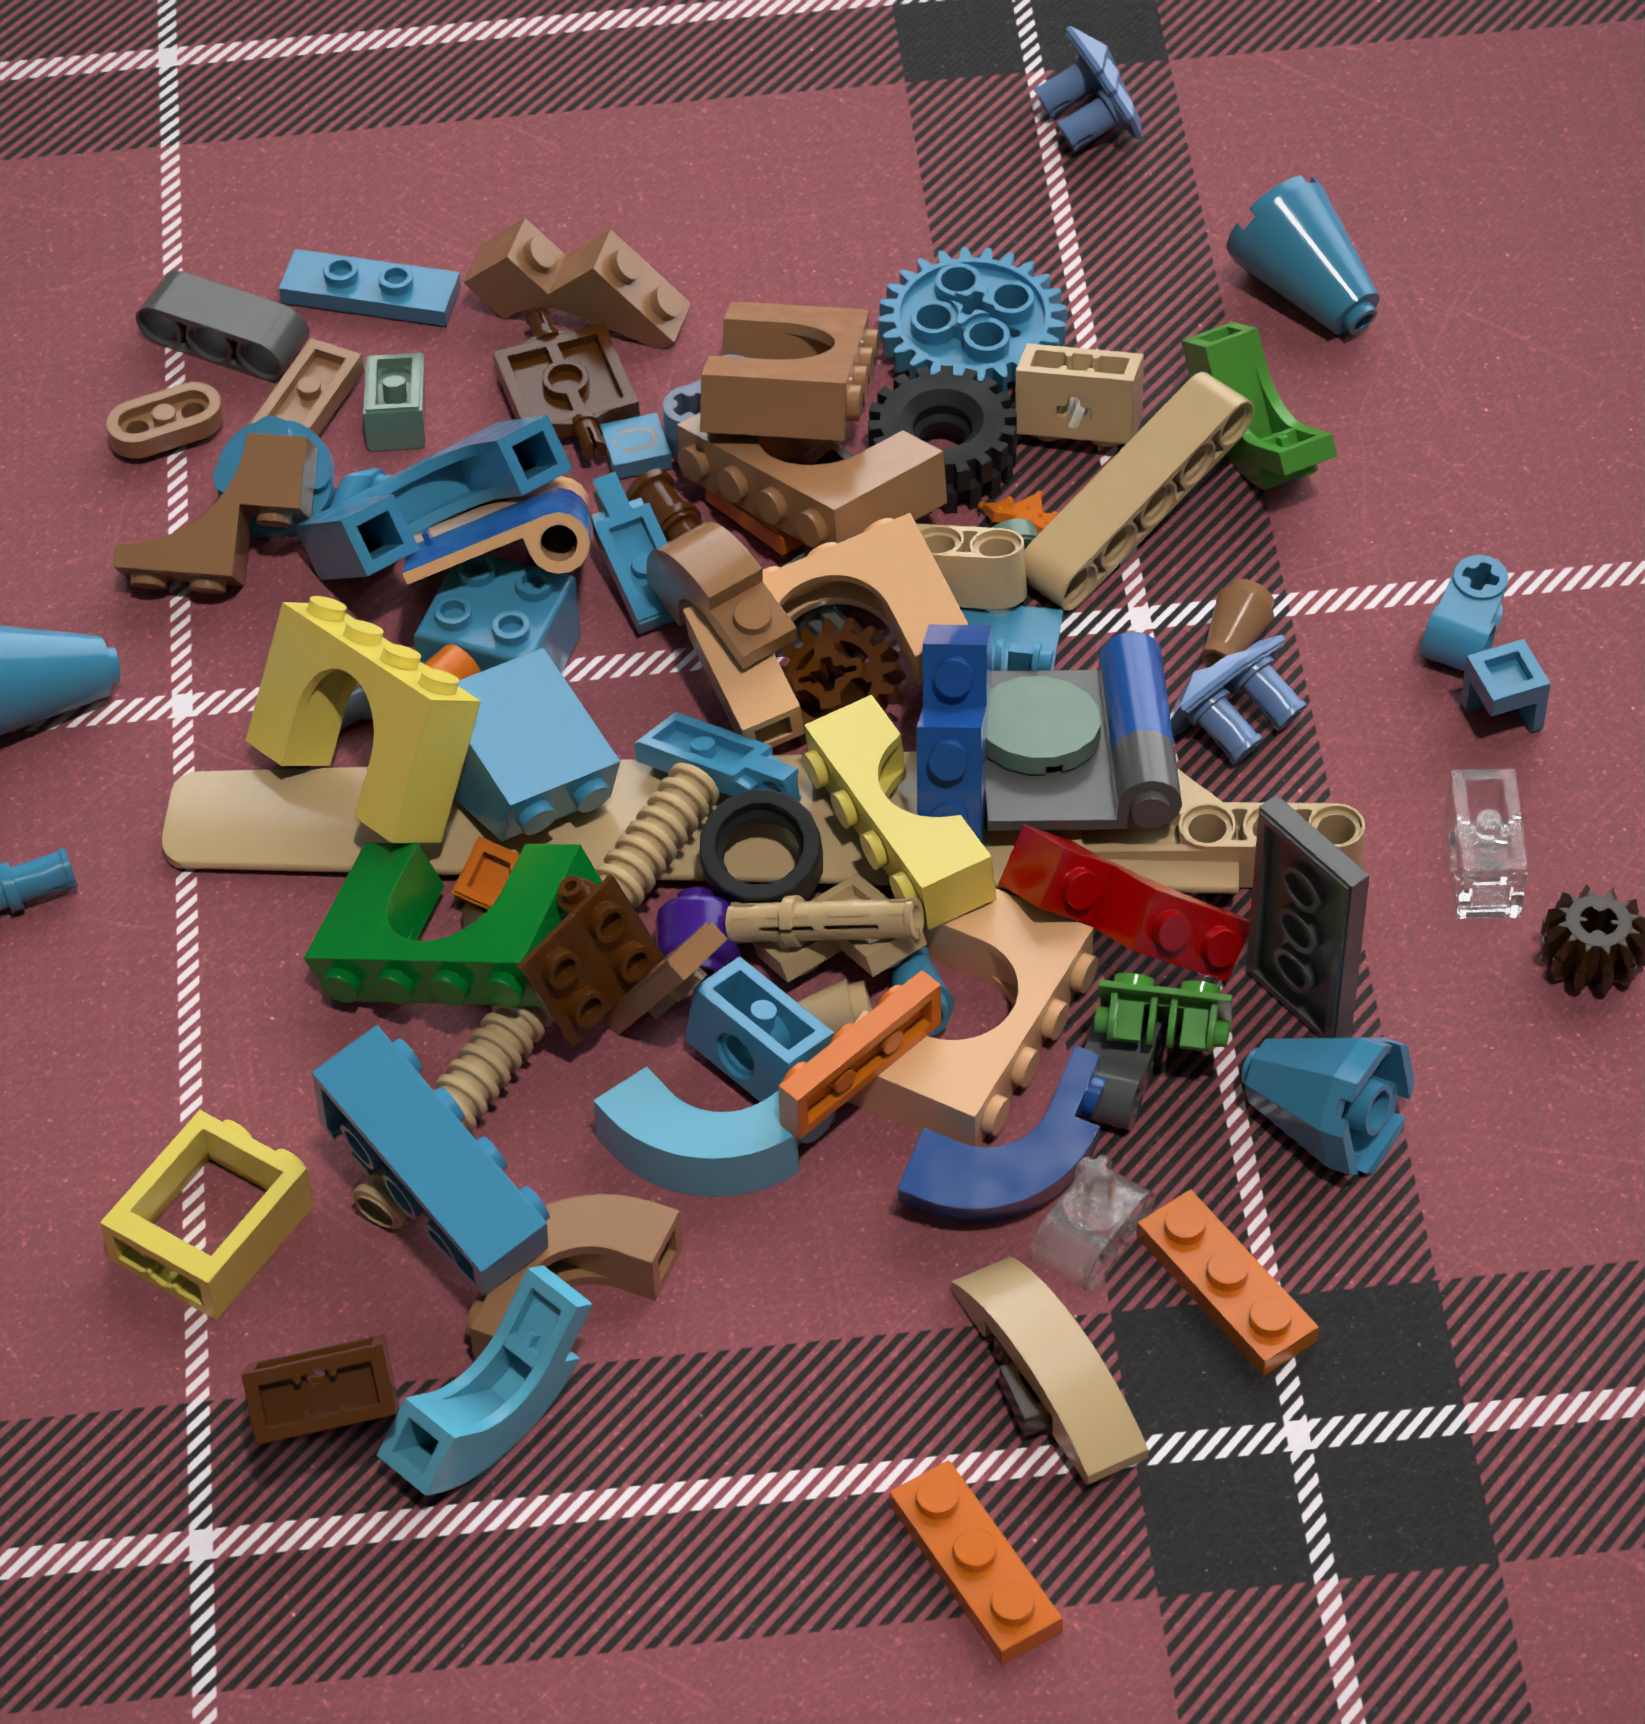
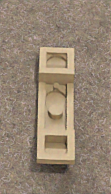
M1010 1256L951 1281V1291L983 1337L994 1333L1053 1417L1052 1435L1087 1485L1148 1458L1149 1449L1105 1363L1067 1308L1034 1272Z

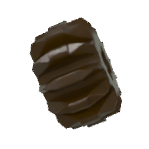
M1587 884L1579 893V898L1562 892L1555 908L1548 909L1541 927L1543 937L1541 938L1540 954L1542 955V962L1552 965L1551 971L1553 972L1554 982L1573 979L1577 994L1586 985L1596 986L1604 997L1612 988V983L1629 989L1631 982L1635 980L1636 972H1643L1645 966V917L1639 916L1640 910L1638 909L1637 899L1619 902L1617 901L1614 887L1605 895H1596Z

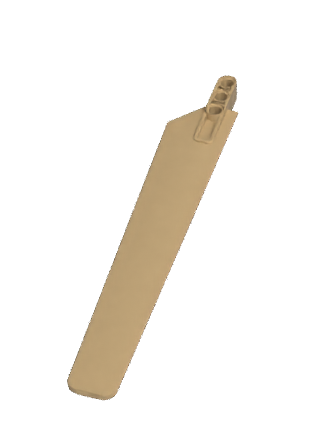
M917 751L903 752L907 777L893 790L888 799L899 808L917 815ZM773 755L784 764L798 768L799 774L797 777L799 795H801L799 802L811 812L820 832L823 847V874L818 884H839L858 873L871 885L890 886L889 876L883 867L875 870L868 862L860 844V835L855 828L845 829L838 820L831 803L830 793L825 786L817 789L812 784L805 771L802 755ZM636 759L620 760L611 797L600 807L585 813L579 810L554 820L546 829L536 834L526 835L521 833L504 841L497 838L454 798L442 842L418 844L438 875H460L478 836L521 854L525 844H581L596 869L598 865L604 864L603 859L609 850L615 849L614 844L621 835H625L627 826L631 821L636 820L639 810L647 806V800L653 792L658 791L657 787L663 778L669 776L664 771L637 762ZM368 767L190 772L179 778L171 790L162 833V848L168 863L176 868L350 872L365 843L391 842L354 817ZM1177 768L1182 807L1179 815L1172 822L1162 827L1151 829L1042 831L1071 840L1109 861L1181 893L1239 894V887L1253 888L1259 806L1263 803L1222 802ZM720 793V798L714 806L709 807V813L704 820L698 821L699 826L693 835L688 836V841L684 847L677 850V856L673 862L667 864L664 874L661 878L655 880L706 881L699 858L700 834L709 815L727 798L732 796ZM1287 803L1359 867L1364 869L1365 822L1358 810L1349 805L1339 803ZM985 806L983 846L992 857L995 888H1005L998 883L1021 830L988 831ZM755 824L740 830L727 842L724 849V863L729 874L741 882L772 883L784 878L795 868L799 860V845L794 834L788 829L775 824Z

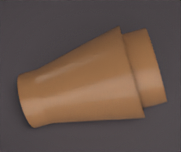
M1238 578L1232 580L1228 587H1224L1218 592L1207 641L1201 652V658L1208 666H1213L1227 655L1248 649L1273 621L1274 612L1272 608L1275 601L1272 594L1265 587L1252 580Z

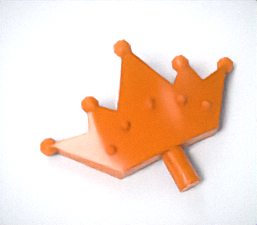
M1037 491L1035 494L1016 503L1011 496H1007L999 503L983 501L978 503V508L983 510L992 522L1001 523L1017 518L1027 519L1034 523L1038 534L1058 515L1056 511L1052 513L1043 512L1041 499L1044 497L1042 491Z

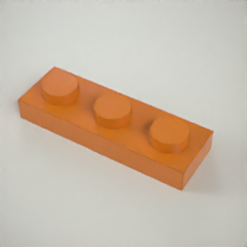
M921 970L904 985H895L886 991L877 1006L855 1024L848 1023L840 1028L831 1039L829 1045L808 1062L803 1061L793 1066L784 1076L781 1084L778 1085L780 1125L800 1140L941 1025V984Z
M1191 1189L1137 1222L1138 1240L1263 1376L1317 1342L1318 1325Z
M950 1460L889 1491V1506L1001 1666L1062 1633V1616Z

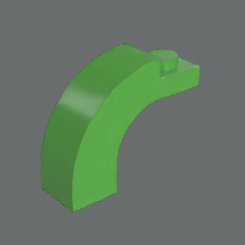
M1230 322L1181 340L1190 378L1197 373L1206 372L1252 401L1255 406L1254 415L1247 431L1226 453L1235 467L1251 483L1266 490L1293 479L1312 475L1318 471V463L1338 456L1332 433L1301 424L1283 404L1268 371L1258 328Z

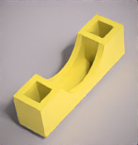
M872 695L804 725L808 752L802 754V762L810 781L817 789L825 786L830 793L834 812L845 829L855 828L860 835V844L870 865L875 870L883 867L888 874L895 899H908L909 897H918L923 907L924 926L928 931L997 899L992 857L961 815L947 817L920 816L899 808L888 799L893 790L907 777L900 732Z

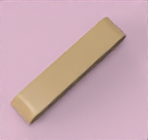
M1206 372L1197 373L1190 378L1024 550L1027 585L1064 610L1070 611L1078 607L1240 440L1251 424L1255 408L1253 402Z

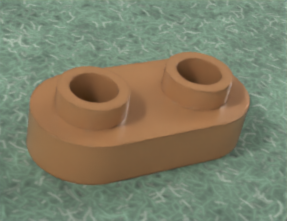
M187 382L121 403L109 413L106 420L110 445L117 454L137 459L207 438L214 434L223 423L224 416L221 398L218 391L208 384Z

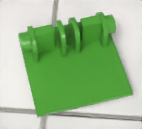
M1135 973L1115 974L1114 981L1099 979L1098 988L1101 1006H1097L1094 1032L1107 1034L1108 1041L1140 1044L1144 1017L1149 1019L1146 1045H1154L1156 1024L1159 1021L1168 1023L1166 1048H1173L1177 1024L1182 1025L1180 1049L1213 1053L1214 1047L1227 1048L1229 1030L1232 1031V995L1220 994V986L1203 981L1181 982L1180 989L1154 986L1153 978Z

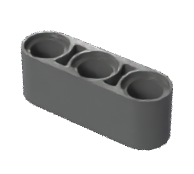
M177 270L166 274L136 313L138 328L152 342L268 381L277 380L308 340L310 334L308 324L304 318L294 309L284 304Z

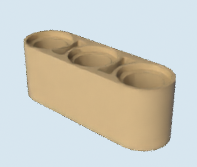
M917 524L959 607L1007 609L1017 606L1027 597L1024 538L1019 533L1004 528Z

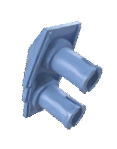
M1072 26L1067 27V33L1065 34L1075 47L1078 56L1074 57V65L1040 86L1037 85L1033 88L1048 116L1053 119L1056 117V114L1092 92L1095 96L1099 95L1094 101L1063 120L1057 121L1061 133L1075 153L1116 126L1120 130L1125 128L1133 139L1140 140L1143 138L1140 117L1133 102L1130 100V95L1107 45Z
M1283 635L1260 640L1245 651L1225 656L1211 667L1194 671L1180 692L1170 714L1173 738L1189 726L1200 724L1230 758L1229 761L1233 765L1247 757L1260 745L1264 738L1259 733L1257 734L1227 700L1235 691L1237 693L1244 691L1271 721L1276 731L1279 732L1292 723L1308 705L1296 695L1272 667L1275 661L1274 658L1278 655L1277 651L1284 646L1285 638Z

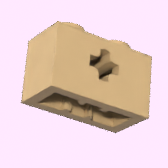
M1027 343L1016 368L1017 434L1033 435L1042 441H1058L1063 438L1089 440L1096 445L1104 447L1127 444L1136 435L1143 415L1144 354Z

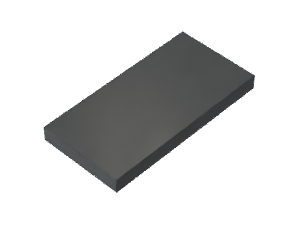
M1275 795L1259 806L1246 972L1319 1038H1351L1370 875L1284 800Z

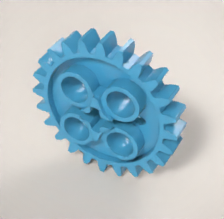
M962 247L959 259L953 260L943 250L938 251V263L935 265L919 258L917 259V274L904 269L899 271V284L888 283L886 286L887 299L880 300L879 303L880 317H878L879 340L883 341L884 357H893L894 371L896 373L910 369V380L915 379V369L928 366L931 375L940 374V365L953 366L954 375L962 376L965 368L978 371L977 382L982 383L987 377H990L998 383V393L1005 390L1007 392V383L1013 381L1016 384V368L1027 343L1065 346L1067 308L1066 305L1061 304L1060 288L1050 289V275L1048 273L1034 277V263L1032 261L1024 263L1018 268L1015 267L1014 253L1011 252L1006 254L1000 261L992 260V250L987 247L982 252L980 258H972L967 247Z

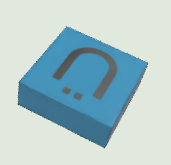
M657 412L600 424V434L607 445L606 455L611 470L616 473L618 479L641 475L653 469L672 468L671 452Z

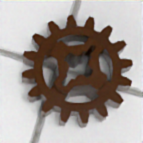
M848 617L843 624L842 630H839L830 618L823 619L822 634L814 636L807 628H803L800 630L804 644L799 649L790 645L782 648L790 661L787 666L780 667L800 705L803 725L818 719L808 715L805 710L807 708H811L815 713L824 712L827 715L870 695L874 697L893 723V720L885 710L888 704L897 705L903 703L904 697L892 685L905 680L906 676L897 663H894L898 659L899 654L888 641L884 642L885 638L875 627L870 625L863 630L854 618ZM849 651L861 653L867 656L870 661L864 662L860 657L850 658ZM806 734L796 737L803 745L807 744Z

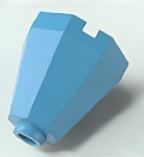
M1386 1037L1265 1039L1259 1048L1256 1047L1250 1051L1242 1068V1082L1246 1087L1249 1103L1326 1167L1348 1175H1357L1358 1171L1365 1174L1375 1173L1402 1132L1406 1116L1394 1113L1398 1096L1410 1100L1415 1083L1409 1046Z

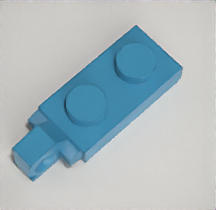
M615 472L593 479L592 482L595 486L593 498L599 510V513L590 515L593 535L638 634L674 622V618L647 582L646 562L649 553L667 543L650 504H644L641 498L628 501Z
M674 712L634 743L637 762L659 769L667 774L676 763L681 762L694 765L702 769L713 779L719 789V793L735 796L747 790H775L792 796L798 801L801 800L797 777L799 774L798 768L784 764L774 757L771 745L687 715Z

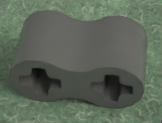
M1094 1017L1084 1049L1100 1055V1071L1098 1076L1106 1078L1107 1084L1093 1117L1082 1113L1080 1117L1131 1131L1136 1122L1147 1085L1155 1072L1165 1037V1023L1157 1021L1154 1045L1150 1046L1146 1045L1148 1018L1143 1017L1140 1044L1108 1041L1107 1034L1094 1032Z

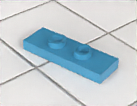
M295 249L279 286L281 303L447 326L461 289L460 272Z

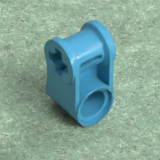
M1473 555L1464 558L1456 565L1439 605L1435 606L1428 621L1421 643L1420 657L1465 671L1467 655L1492 648L1496 631L1501 623L1503 612L1501 602L1507 590L1509 578L1506 568L1500 561L1490 556Z

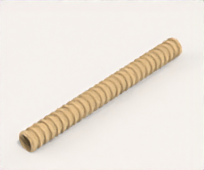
M680 762L672 766L668 772L669 777L663 778L657 787L658 791L653 792L647 800V806L639 810L636 820L631 821L627 826L625 835H621L614 844L615 849L609 850L603 859L604 864L598 865L595 869L602 881L609 874L613 875L634 908H638L645 899L644 894L649 893L656 884L655 879L661 878L667 869L666 865L671 864L677 856V850L682 849L688 841V836L693 835L699 826L698 821L704 820L709 813V807L714 806L720 798L719 789L713 779L702 769L694 765ZM493 1005V1013H488L484 1016L480 1023L481 1028L475 1029L470 1035V1043L463 1044L457 1053L459 1059H452L446 1068L447 1074L440 1075L436 1080L434 1091L439 1087H443L452 1095L465 1116V1120L461 1123L470 1133L477 1125L475 1119L483 1118L488 1110L487 1104L494 1103L499 1096L498 1088L506 1087L511 1079L510 1073L517 1072L522 1064V1058L528 1057L533 1050V1043L539 1042L545 1033L544 1028L550 1027L554 1022L545 1007H503ZM379 1169L370 1176L366 1174L364 1177L365 1184H358L352 1193L356 1206L374 1223L385 1228L400 1229L406 1221V1216L393 1202L391 1194L384 1184L382 1175L385 1173Z

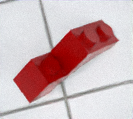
M1025 824L1021 829L998 883L1038 908L1088 924L1132 951L1228 982L1249 934L1250 921L1238 914L1200 901L1150 880L1091 852L1071 840Z

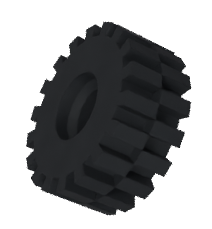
M940 365V374L930 375L927 366L915 369V379L909 380L903 373L893 379V390L883 386L877 393V403L872 402L869 409L868 448L902 430L925 442L939 438L960 442L961 444L958 446L940 449L944 452L947 503L944 504L945 514L957 513V504L966 502L968 508L972 510L977 508L978 503L982 501V494L993 500L1001 493V483L1008 485L1013 477V467H1016V409L1011 408V397L1006 390L998 393V383L987 377L982 383L977 382L978 371L965 368L963 375L960 376L953 374V366Z

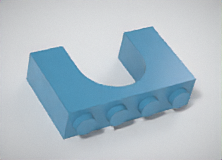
M548 415L497 422L308 518L294 527L320 580L368 577L418 551L419 547L414 539V535L422 530L482 503L500 498L523 496L570 472L573 468Z

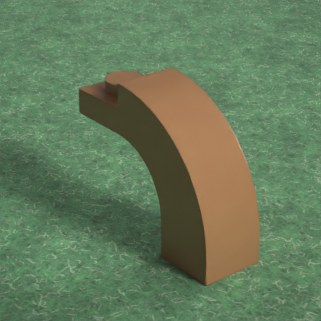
M712 521L704 522L649 553L646 562L647 582L679 626L686 623L683 609L694 604L706 617L743 669L797 640V627L763 582V568L747 548L723 526Z
M616 1194L583 1195L545 1205L550 1214V1219L546 1221L549 1248L484 1297L477 1290L478 1297L470 1308L465 1326L466 1334L471 1337L474 1361L484 1351L496 1333L527 1268L544 1265L571 1287L588 1284L607 1285L656 1301L683 1249L680 1210L650 1200Z

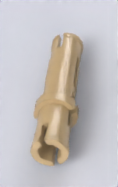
M793 895L785 896L782 902L775 903L732 902L730 903L731 906L727 908L725 917L727 937L733 943L783 942L785 947L799 948L804 946L806 941L894 938L918 940L919 935H922L924 926L923 907L918 897H909L908 899H853L805 902L802 896Z

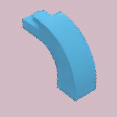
M648 1067L643 1068L593 1100L597 1139L624 1167L654 1185L682 1194L722 1197L752 1193L789 1179L799 1173L798 1145L815 1141L826 1132L830 1124L835 1122V1112H833L813 1130L798 1140L780 1125L779 1091L762 1102L742 1110L730 1112L707 1111L693 1107L677 1098Z
M544 1265L527 1268L496 1333L484 1351L466 1371L448 1385L436 1391L404 1398L377 1456L425 1496L458 1487L490 1468L534 1427L567 1383L580 1360L570 1350L593 1303Z

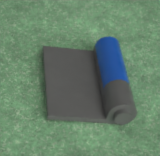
M1132 631L1120 633L1110 638L1102 647L1099 658V670L992 671V688L1001 682L1018 677L1047 676L1068 681L1086 691L1100 709L1101 737L1092 757L1077 768L1063 772V765L1057 767H1047L1046 774L1028 775L1008 770L986 756L985 806L988 831L1021 830L1024 824L1039 830L1151 829L1162 827L1172 822L1179 815L1182 799L1160 645L1153 637L1145 633Z

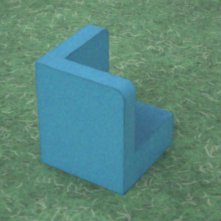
M1521 639L1467 655L1461 702L1466 711L1485 707L1491 717L1517 709L1529 731L1535 732L1544 728L1551 683L1525 640Z

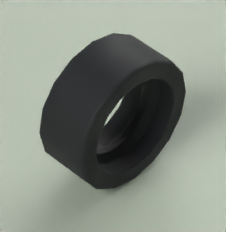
M747 790L727 798L709 815L700 834L699 858L704 877L709 888L715 892V896L721 897L730 903L782 902L785 896L793 895L802 896L806 901L814 893L823 874V847L820 832L811 812L794 797L775 790ZM755 824H775L786 828L794 834L799 845V860L795 868L784 878L769 884L750 885L736 880L729 874L724 863V849L727 842L740 830Z

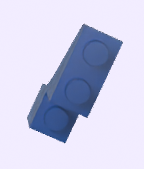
M929 624L923 641V707L917 724V815L927 817L961 815L983 844L987 722L992 688V625Z

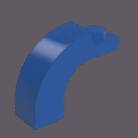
M1074 1046L1045 1116L1031 1132L1015 1142L998 1147H975L923 1128L897 1188L899 1202L940 1218L965 1222H985L1011 1218L1026 1213L1058 1195L1083 1170L1100 1140V1126L1080 1119L1082 1113L1093 1117L1107 1084L1106 1078L1098 1076L1100 1071V1055L1079 1046Z

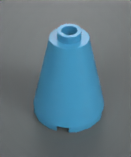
M1300 175L1276 185L1249 208L1255 217L1243 230L1236 223L1230 232L1226 248L1228 255L1236 264L1333 333L1338 335L1346 332L1352 335L1357 334L1367 328L1376 318L1378 311L1375 308L1379 303L1380 296L1326 190L1316 177L1311 176L1308 183Z
M0 625V736L106 698L110 695L111 684L119 683L120 663L117 651L114 646L106 647L101 636Z

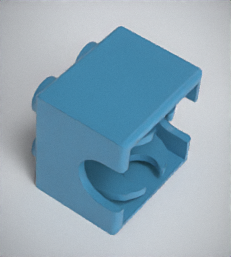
M487 553L452 566L414 634L415 649L421 654L420 661L425 663L445 645L453 644L466 651L474 659L482 672L544 648L562 674L581 637L576 578L563 573L547 572L541 567L500 558Z

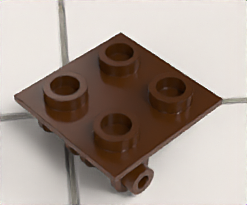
M611 874L599 885L576 875L565 878L558 887L557 901L561 909L569 915L517 965L572 1047L599 1023L619 1000L664 957L619 883Z

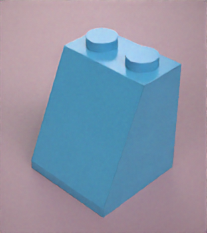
M544 648L459 680L458 686L481 700L454 798L497 838L504 841L521 833L526 835L536 834L546 829L558 818L578 810L582 813L590 812L600 807L611 797L621 761Z

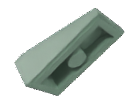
M407 353L366 357L363 417L366 445L370 451L421 449L425 446L424 354Z

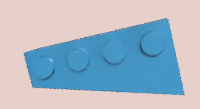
M376 1025L311 1072L320 1125L333 1139L343 1134L353 1150L351 1152L353 1160L368 1176L379 1169L385 1173L382 1175V1179L391 1194L393 1202L408 1218L416 1219L423 1213L430 1220L424 1225L430 1241L484 1297L549 1248L546 1221L550 1219V1214L542 1200L530 1187L525 1185L519 1190L504 1173L507 1169V1164L495 1145L485 1136L476 1140L461 1123L465 1120V1116L452 1095L443 1087H439L434 1091L419 1073L423 1071V1067L409 1045L401 1038L391 1042L379 1026Z

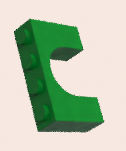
M365 843L303 959L331 1001L344 1003L357 1001L391 1002L395 1004L429 1003L451 1006L464 1004L500 1005L503 1007H544L517 965L569 915L561 909L557 901L560 883L565 878L573 875L588 879L596 885H599L602 880L581 844H525L500 895L485 914L468 927L452 935L435 940L417 941L445 885L418 843Z

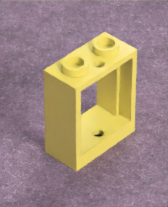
M199 1110L104 1217L100 1225L111 1262L217 1321L314 1207L307 1168L297 1156L285 1149H277L275 1151L252 1138L245 1128L232 1120H224L222 1122ZM209 1159L267 1190L212 1256L154 1225V1222Z

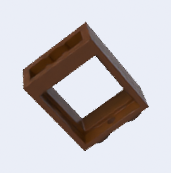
M385 1334L250 1363L241 1374L256 1445L397 1414L399 1400ZM313 1368L320 1369L324 1374L315 1373Z

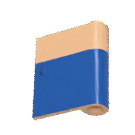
M560 476L523 496L500 498L426 528L414 535L419 550L406 556L402 572L404 579L408 585L523 538L530 556L539 567L547 572L556 574L571 572L584 562L589 552V496L581 484L572 478Z

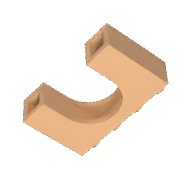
M911 513L896 519L885 518L869 525L863 533L840 543L829 542L822 544L809 552L807 557L784 567L773 566L763 569L764 584L792 622L814 608L831 604L853 605L875 614L892 632L918 684L923 683V641L928 625H969ZM694 604L683 609L689 639L735 733L771 745L772 748L805 734L800 705L775 657L776 652L743 669L702 612Z
M996 889V900L929 931L924 926V936L927 942L925 946L928 948L932 960L990 983L1007 997L1013 1009L997 1027L973 1038L943 1040L926 1036L847 1102L921 1133L922 1129L926 1128L970 1146L980 1147L988 1133L996 1136L1001 1131L1008 1117L1011 1106L1010 1098L1018 1085L1025 1088L1032 1081L1039 1065L1040 1050L1047 1038L1056 1040L1061 1034L1068 1019L1069 1003L1077 991L1085 993L1093 982L1099 963L1098 957L1092 955L1093 927L1040 909L1024 899ZM863 1010L856 1022L869 1012Z

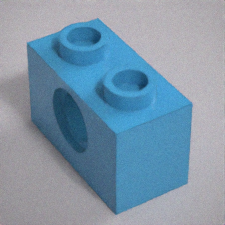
M739 956L693 988L685 1041L758 1101L762 1102L779 1091L778 1085L781 1084L784 1076L793 1066L803 1061L808 1062L826 1048L833 1038L834 1032Z

